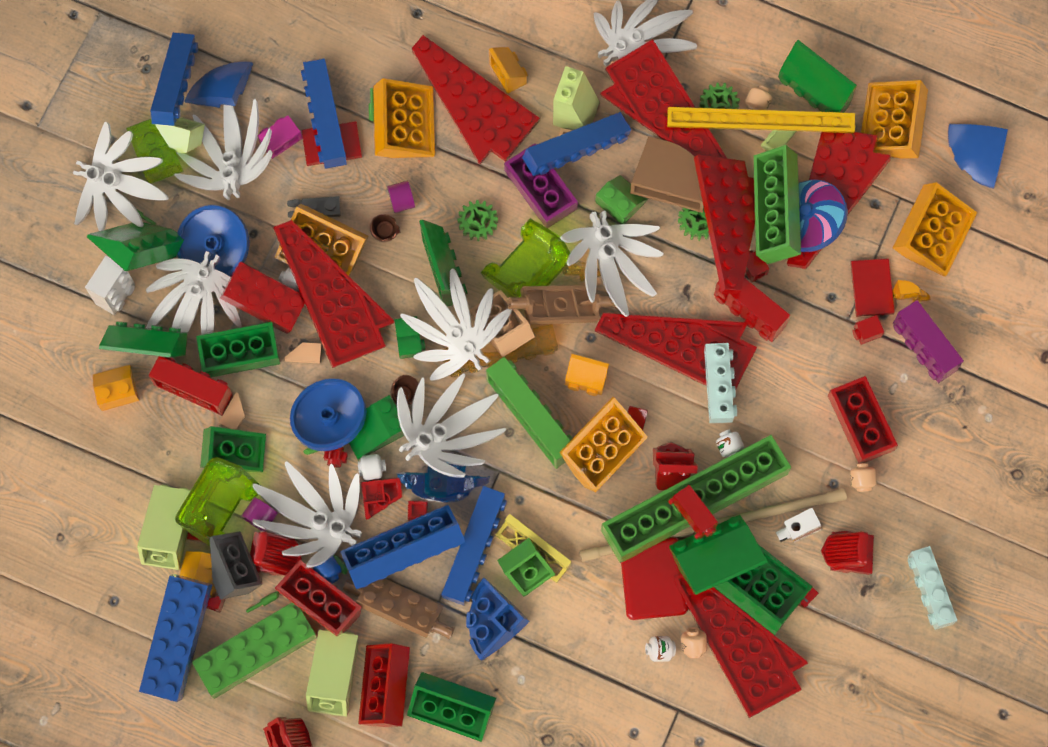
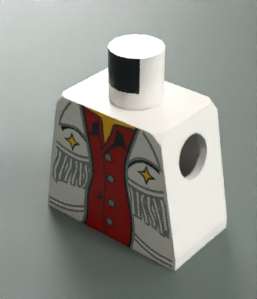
M810 508L784 522L786 527L777 531L776 534L780 542L792 538L793 542H797L821 531L822 527L813 508ZM795 526L801 527L799 531H793V528Z

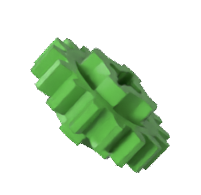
M716 83V87L710 84L709 90L704 89V95L700 96L701 102L699 107L709 108L707 100H709L710 108L739 109L740 98H736L737 92L732 93V86L726 88V83L722 87L719 83Z
M476 200V204L469 201V207L463 205L464 212L459 211V216L461 217L457 219L458 224H460L459 230H464L463 236L469 234L470 240L476 237L477 241H480L482 236L486 240L487 234L493 235L492 229L497 230V225L495 224L498 223V217H495L497 211H492V205L487 207L486 201L482 204H479V200ZM471 213L470 217L465 221L467 215ZM475 216L476 218H478L479 221H481V225L477 220H475ZM489 220H491L489 226L485 228L486 223H489Z
M682 208L683 211H679L678 216L681 218H678V224H681L680 230H685L684 236L690 234L691 240L696 236L698 241H700L701 236L708 239L709 230L705 211L701 213Z

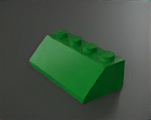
M116 321V325L108 326L99 344V349L177 357L186 355L188 332H181V328L169 327V330H163V326L157 325L145 328V324L134 323V326H127L128 322Z
M272 322L196 336L201 369L209 374L210 378L281 364Z
M421 672L413 690L407 716L482 742L493 712L496 697Z

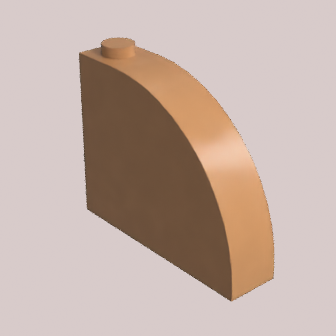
M648 136L631 182L630 193L703 213L704 206L694 156L679 145Z

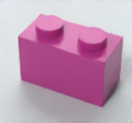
M288 115L279 118L274 125L269 127L272 130L266 152L268 153L271 150L273 152L271 158L273 159L303 139L301 131ZM268 127L264 128L258 135L260 144L269 129Z

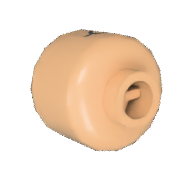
M761 85L758 88H751L745 100L747 109L768 110L772 101V95L768 93L769 89Z
M858 463L856 468L851 469V486L856 488L858 492L872 491V487L877 484L875 468L869 467L868 463Z
M697 627L688 628L681 635L682 652L689 658H700L707 651L706 633Z

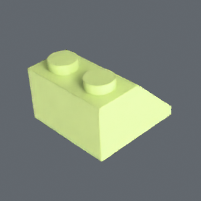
M180 117L176 119L175 126L155 124L169 148L176 149L178 153L185 154L202 144L205 127L203 123Z

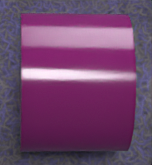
M408 180L387 186L394 213L415 208Z
M253 497L241 517L252 526L266 532V530L253 524V519L273 522L278 513L263 501Z

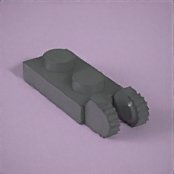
M339 196L287 201V206L297 207L299 204H303L328 217L341 216ZM294 211L288 212L289 218H292Z

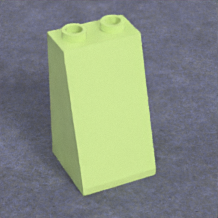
M565 66L553 100V125L575 130L593 123L600 101L585 73Z
M154 485L137 545L142 565L180 570L194 503L193 491L187 488H172L168 485Z
M327 629L318 631L306 692L307 710L309 712L347 717L359 644L358 635L344 632L339 636H335Z

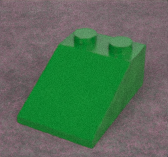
M390 395L366 408L364 425L358 435L349 442L358 461L362 456L370 455L405 436L399 423L397 407Z
M213 426L204 429L200 468L263 472L266 434Z

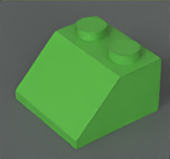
M619 175L608 181L596 194L595 202L620 224H625L646 203L648 198L631 194V184Z
M530 538L497 560L504 574L523 597L555 575L553 569Z

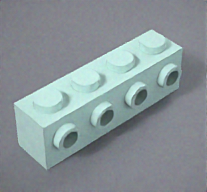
M729 343L705 344L704 355L709 423H731L734 416H737V406L733 405L736 390L735 386H732L731 379H734V367L730 368V361L733 360V350L729 349Z
M928 546L912 551L908 555L907 560L910 569H913L915 584L917 588H920L922 603L928 610L930 624L933 625L934 630L953 625L957 618L931 547Z

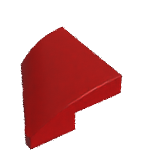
M398 477L361 482L366 520L402 498L401 482Z

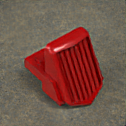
M673 442L653 448L656 488L658 490H667L688 479L691 473H697L698 466L694 462L695 453L691 449H685Z
M264 531L254 532L250 555L257 572L286 576L299 560H302L301 556H285L282 554V551L298 546L295 538Z
M862 531L832 532L821 549L826 564L830 566V571L872 574L874 535H869L867 532Z
M277 717L269 722L267 727L263 728L269 747H312L308 729L302 718L287 719L286 717Z

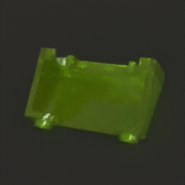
M531 218L521 227L520 235L523 241L500 266L494 262L489 263L481 271L482 276L499 291L502 290L507 297H521L520 289L523 286H549L567 266L570 251L565 242L560 239L561 236Z
M212 458L206 464L175 517L176 523L210 546V537L226 534L222 531L241 499L251 501L253 497L256 498L259 495L254 490L253 483L260 484L241 466L221 458Z

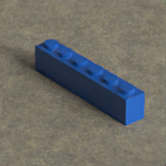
M172 33L150 110L152 124L175 126L176 119L180 118V105L183 106L184 103L183 93L187 92V79L191 78V66H194L195 62L194 53L197 54L198 42H195L194 34Z
M325 59L303 62L304 70H301L302 80L307 81V86H304L306 97H310L311 101L308 102L309 113L314 115L311 123L313 130L317 129L318 135H314L316 146L321 148V151L318 152L319 162L324 163L325 169L347 165Z
M619 112L526 149L522 159L533 176L543 175L549 172L550 169L555 167L557 169L561 168L570 161L576 162L583 156H591L598 150L610 148L613 144L624 143L628 139L631 128L622 113Z
M485 486L482 487L464 534L465 542L459 547L441 594L442 598L463 606L466 601H470L473 591L470 589L473 583H477L480 572H477L480 565H484L487 554H484L486 547L491 546L494 538L491 534L493 529L498 528L501 518H498L500 511L504 512L507 505L505 493Z

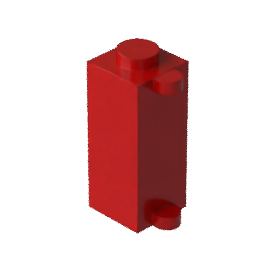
M690 485L676 493L668 501L670 505L674 504L696 532L694 535L696 539L702 538L705 535L709 537L716 531L715 528L718 521Z

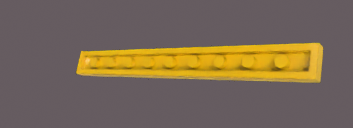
M668 107L667 127L854 133L855 113Z

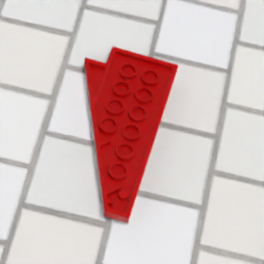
M422 35L412 47L413 54L477 162L481 164L490 152L506 162L537 125L540 118L426 36Z
M653 39L605 68L614 85L600 92L604 99L661 139L681 146L694 157L698 154L727 158L709 128L667 127L668 107H696Z
M821 132L809 180H822L835 186L846 201L849 215L890 162L891 156L874 153L878 141L877 135L858 132ZM821 249L812 252H801V255L788 258L787 265L807 269Z
M697 154L694 157L721 293L738 294L742 291L755 226L754 178L748 177L744 160Z
M292 220L274 226L273 229L332 368L385 348L386 345L379 329L394 324V320Z
M603 313L595 328V332L707 386L704 355L705 344L729 343V349L733 350V360L730 361V368L734 367V379H731L732 386H735V390L757 349L756 346L741 340L748 325L746 322L629 315L625 317L623 314Z
M682 574L673 577L699 629L706 633L707 643L748 718L759 714L802 690L793 672L808 664L803 657L714 587L695 595ZM680 578H683V585H682V586H681V584H680V582H679V580H678V579H680Z

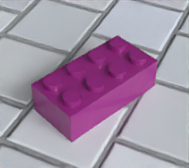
M525 149L504 163V171L544 227L548 229L577 210L578 201L554 168L550 169L546 174L533 176L522 159L526 151Z
M914 301L898 312L893 322L894 330L904 337L906 346L910 350L913 349L919 363L925 365L929 370V376L939 384L957 372L964 360L919 301Z

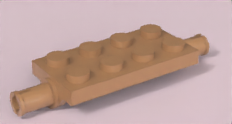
M586 285L523 286L520 289L521 297H508L507 305H510L507 306L508 309H524L526 320L529 324L597 323L600 320V307H615L609 295L596 293L595 301L591 303Z
M349 578L345 582L343 590L358 596L356 603L363 609L425 638L428 637L429 633L435 632L450 640L455 628L440 622L438 619L443 610V605L385 578L359 589H356L353 581Z

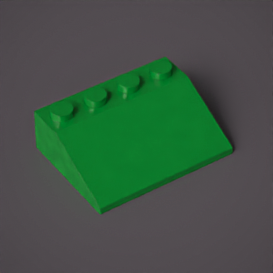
M799 40L795 42L778 75L782 84L791 87L796 95L804 97L813 108H818L821 112L844 113L850 106L857 86Z
M420 220L422 241L441 300L447 307L451 306L453 301L450 291V270L455 269L459 278L462 277L460 267H456L454 260H457L454 249L450 250L448 243H451L449 233H445L442 226ZM464 283L462 286L466 295L468 292Z
M144 222L143 227L129 223L87 235L91 242L126 272L176 258L184 241L171 228Z
M741 515L731 517L717 524L716 531L709 537L705 535L702 538L696 539L692 535L669 546L679 571L695 595L768 563Z
M759 545L768 563L714 586V588L775 635L813 586Z

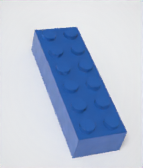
M446 505L340 552L356 589H359L379 579H384L395 572L403 571L409 566L421 563L432 556H437L448 549L458 547L465 542V539L449 505Z
M177 574L169 576L139 692L174 702L182 700L213 584Z

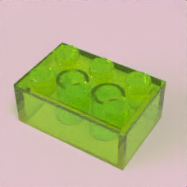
M152 119L126 128L127 132L131 131L133 133L131 142L137 158L154 157L163 160L158 166L143 171L148 183L152 184L183 172L175 149L169 148L156 125L152 124Z

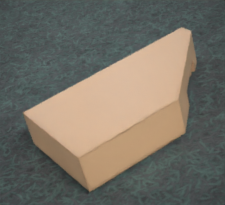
M302 342L285 356V362L320 364L322 344Z
M235 393L220 419L219 425L228 429L238 430L245 418V413L238 393Z

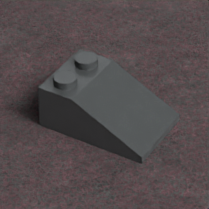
M240 531L210 537L212 579L220 600L249 594L262 585V581Z

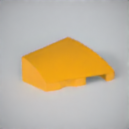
M897 280L892 290L893 299L913 298V302L916 300L919 302L931 300L927 292L907 280Z

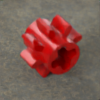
M344 447L335 450L324 451L323 458L324 461H327L328 466L333 464L335 468H340L342 463H347L348 454L344 452Z

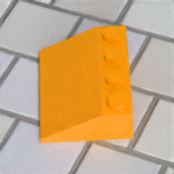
M382 78L373 86L375 156L388 158L434 157L433 86Z
M921 80L868 83L861 133L878 136L874 153L887 154L900 159L919 158L928 89Z
M937 182L924 184L894 243L893 249L905 258L946 277L977 212Z
M299 204L291 220L350 277L369 236L314 209ZM279 245L274 258L288 264Z
M612 397L560 451V454L580 483L585 488L596 493L648 437L616 398Z

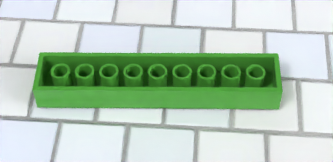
M772 435L602 523L601 532L619 563H622L690 527L674 504L670 505L668 503L676 493L688 485L692 487L713 515L788 475L791 466Z

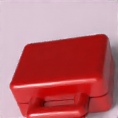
M667 538L621 563L626 615L630 620L681 616L687 613L688 607L673 580V577L681 574L669 548L670 545L680 541L678 538ZM680 578V579H678V580H679V582H680V584H681V586H682V585H683V578Z

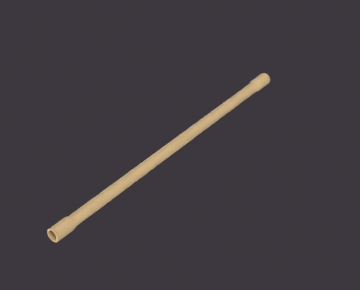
M842 488L825 494L737 515H741L745 522H750L825 503L846 500L847 495L845 489ZM732 515L716 520L719 524L737 515ZM690 526L671 537L682 538L694 535L696 532ZM610 545L580 551L582 562L614 554Z

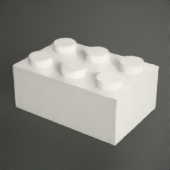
M105 256L85 288L97 306L115 315L117 311L122 310L126 297L133 293L135 283L128 271H124L111 258Z

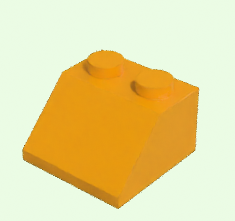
M509 47L490 48L489 64L506 93L508 94L526 85L528 74L523 66L520 67L516 53L511 52Z
M571 354L565 386H568V389L573 391L584 390L591 396L602 395L609 364Z
M130 365L93 374V388L97 405L101 411L139 401Z
M186 551L180 575L213 584L211 554ZM214 584L210 593L211 598L215 597L216 593Z

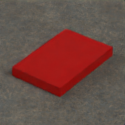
M357 122L339 124L346 160L362 158ZM302 129L306 165L324 164L319 162L318 152L321 151V148L316 146L314 135H318L317 129Z
M889 259L851 261L856 317L894 315Z

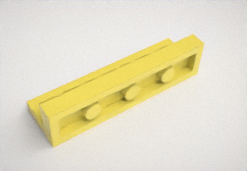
M511 514L506 517L505 523L495 534L496 537L512 549L518 546V541L530 538L539 551L545 554L549 565L558 564L563 568L557 576L551 577L556 583L571 566V561ZM509 526L515 531V538L507 539L502 533Z

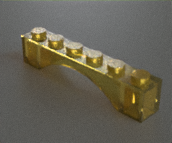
M553 324L533 328L532 332L535 337L504 357L507 361L511 360L513 363H516L519 359L523 358L531 360L536 358V355L544 354V356L554 354L555 351H558V344ZM498 351L483 352V355L491 360L489 363H486L476 355L483 368H489L503 358ZM469 359L460 369L449 376L457 377L462 375L463 372L475 373L480 370Z

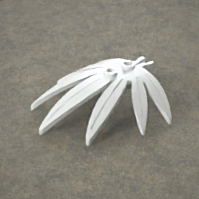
M617 0L611 15L612 29H610V25L603 15L597 12L594 13V22L597 30L609 45L606 50L598 52V57L608 56L604 60L606 67L611 61L621 59L647 43L645 41L680 24L691 16L693 11L678 10L654 17L638 28H635L647 17L659 1L646 0L634 11L624 29H621L623 9L621 2ZM674 38L654 40L661 53L697 49L696 43Z
M256 99L253 100L243 155L242 134L237 114L233 106L224 105L225 153L223 154L218 142L206 126L204 127L202 138L205 149L219 168V171H215L207 164L187 154L177 152L192 169L207 178L185 174H174L175 177L196 188L224 190L223 196L227 200H231L230 196L232 193L236 198H239L240 192L238 190L240 185L247 184L256 179L264 171L273 154L269 150L264 156L272 134V130L269 128L252 157L259 128V109ZM193 115L194 121L203 123L196 115Z
M104 122L96 144L92 165H87L81 161L76 162L86 171H74L73 174L84 176L87 178V182L79 201L75 225L81 224L87 217L94 197V214L98 230L102 231L105 229L108 218L107 203L104 197V193H106L115 207L128 220L138 227H143L142 218L136 208L127 198L117 192V189L143 199L168 200L169 197L156 186L142 179L122 174V172H139L154 168L163 162L162 159L140 157L113 164V161L118 159L129 147L133 137L131 131L122 135L109 149L111 127L108 122Z
M602 211L599 214L600 219L597 217L596 212H592L590 219L593 222V227L573 229L560 237L562 241L567 243L582 240L569 254L567 266L576 263L589 249L585 267V285L590 302L593 303L595 301L598 260L601 278L608 295L618 310L627 317L629 316L628 306L615 261L623 274L637 288L652 297L657 295V293L645 276L618 246L636 255L661 257L664 254L663 252L640 241L627 238L648 235L656 232L660 227L643 224L609 226L606 221V211Z
M206 251L204 261L201 264L188 259H170L156 264L157 269L178 272L168 274L156 280L146 289L147 293L163 289L182 280L184 282L174 288L163 299L151 316L146 328L158 325L177 304L183 294L186 293L178 307L172 327L181 328V332H189L199 304L202 301L201 335L214 333L215 319L212 292L216 293L219 303L232 322L238 328H242L235 306L220 299L224 291L223 287H226L230 276L215 270L220 257L216 255L214 260L209 262L211 255L210 252Z
M451 269L450 291L455 311L460 320L459 324L439 296L421 280L414 278L417 292L426 310L447 335L445 336L433 326L410 315L401 314V318L425 338L449 347V350H428L414 355V359L426 362L450 359V361L442 364L432 373L431 381L451 375L469 359L474 362L478 370H481L483 367L480 365V360L476 355L486 363L491 361L487 356L483 355L481 349L500 332L513 309H506L499 313L484 330L493 303L494 289L490 288L480 302L476 313L475 326L472 328L469 306L462 283L456 270Z
M463 373L442 394L429 413L425 424L422 425L424 377L421 378L414 395L412 422L403 389L400 387L397 395L398 419L409 443L403 444L399 451L403 452L404 450L409 451L412 449L405 458L407 461L414 455H419L435 471L444 475L463 478L466 474L449 464L475 466L484 464L485 460L442 451L467 449L483 444L503 434L506 428L471 434L449 441L446 440L459 434L481 417L497 399L498 394L484 398L460 410L442 423H437L456 397L465 378Z
M287 461L285 462V468L294 486L304 500L317 512L282 494L253 483L254 490L272 508L293 522L310 529L253 519V524L284 537L318 539L317 541L308 542L282 551V554L285 556H302L318 551L308 561V568L321 565L337 552L342 542H348L349 545L353 546L357 544V541L352 538L357 537L360 539L362 536L361 531L350 528L359 503L360 486L358 473L350 485L345 510H343L340 482L333 464L329 466V493L334 512L329 510L313 486Z

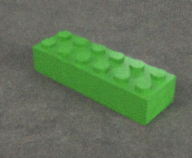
M787 145L753 155L756 256L767 264L801 255L798 154Z
M503 357L486 369V380L557 469L565 463L560 451L573 438L571 435H566L563 432L564 427L558 419L554 420L552 418V412L546 404H541L538 393L534 389L530 390L527 386L529 383L522 374L518 375L515 371L517 369L515 364Z
M290 603L192 661V664L209 694L215 699L313 641L317 636L302 610L294 603Z

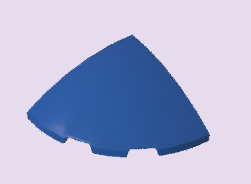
M233 62L209 71L192 86L185 98V103L220 108L221 104L236 106L239 95H243L253 63Z
M949 124L948 143L949 147L952 148L954 160L959 168L971 175L972 180L994 189L1008 129L973 124Z
M486 578L480 581L471 596L473 602L470 611L467 612L466 627L470 632L471 639L469 642L471 647L482 661L509 642L530 621Z

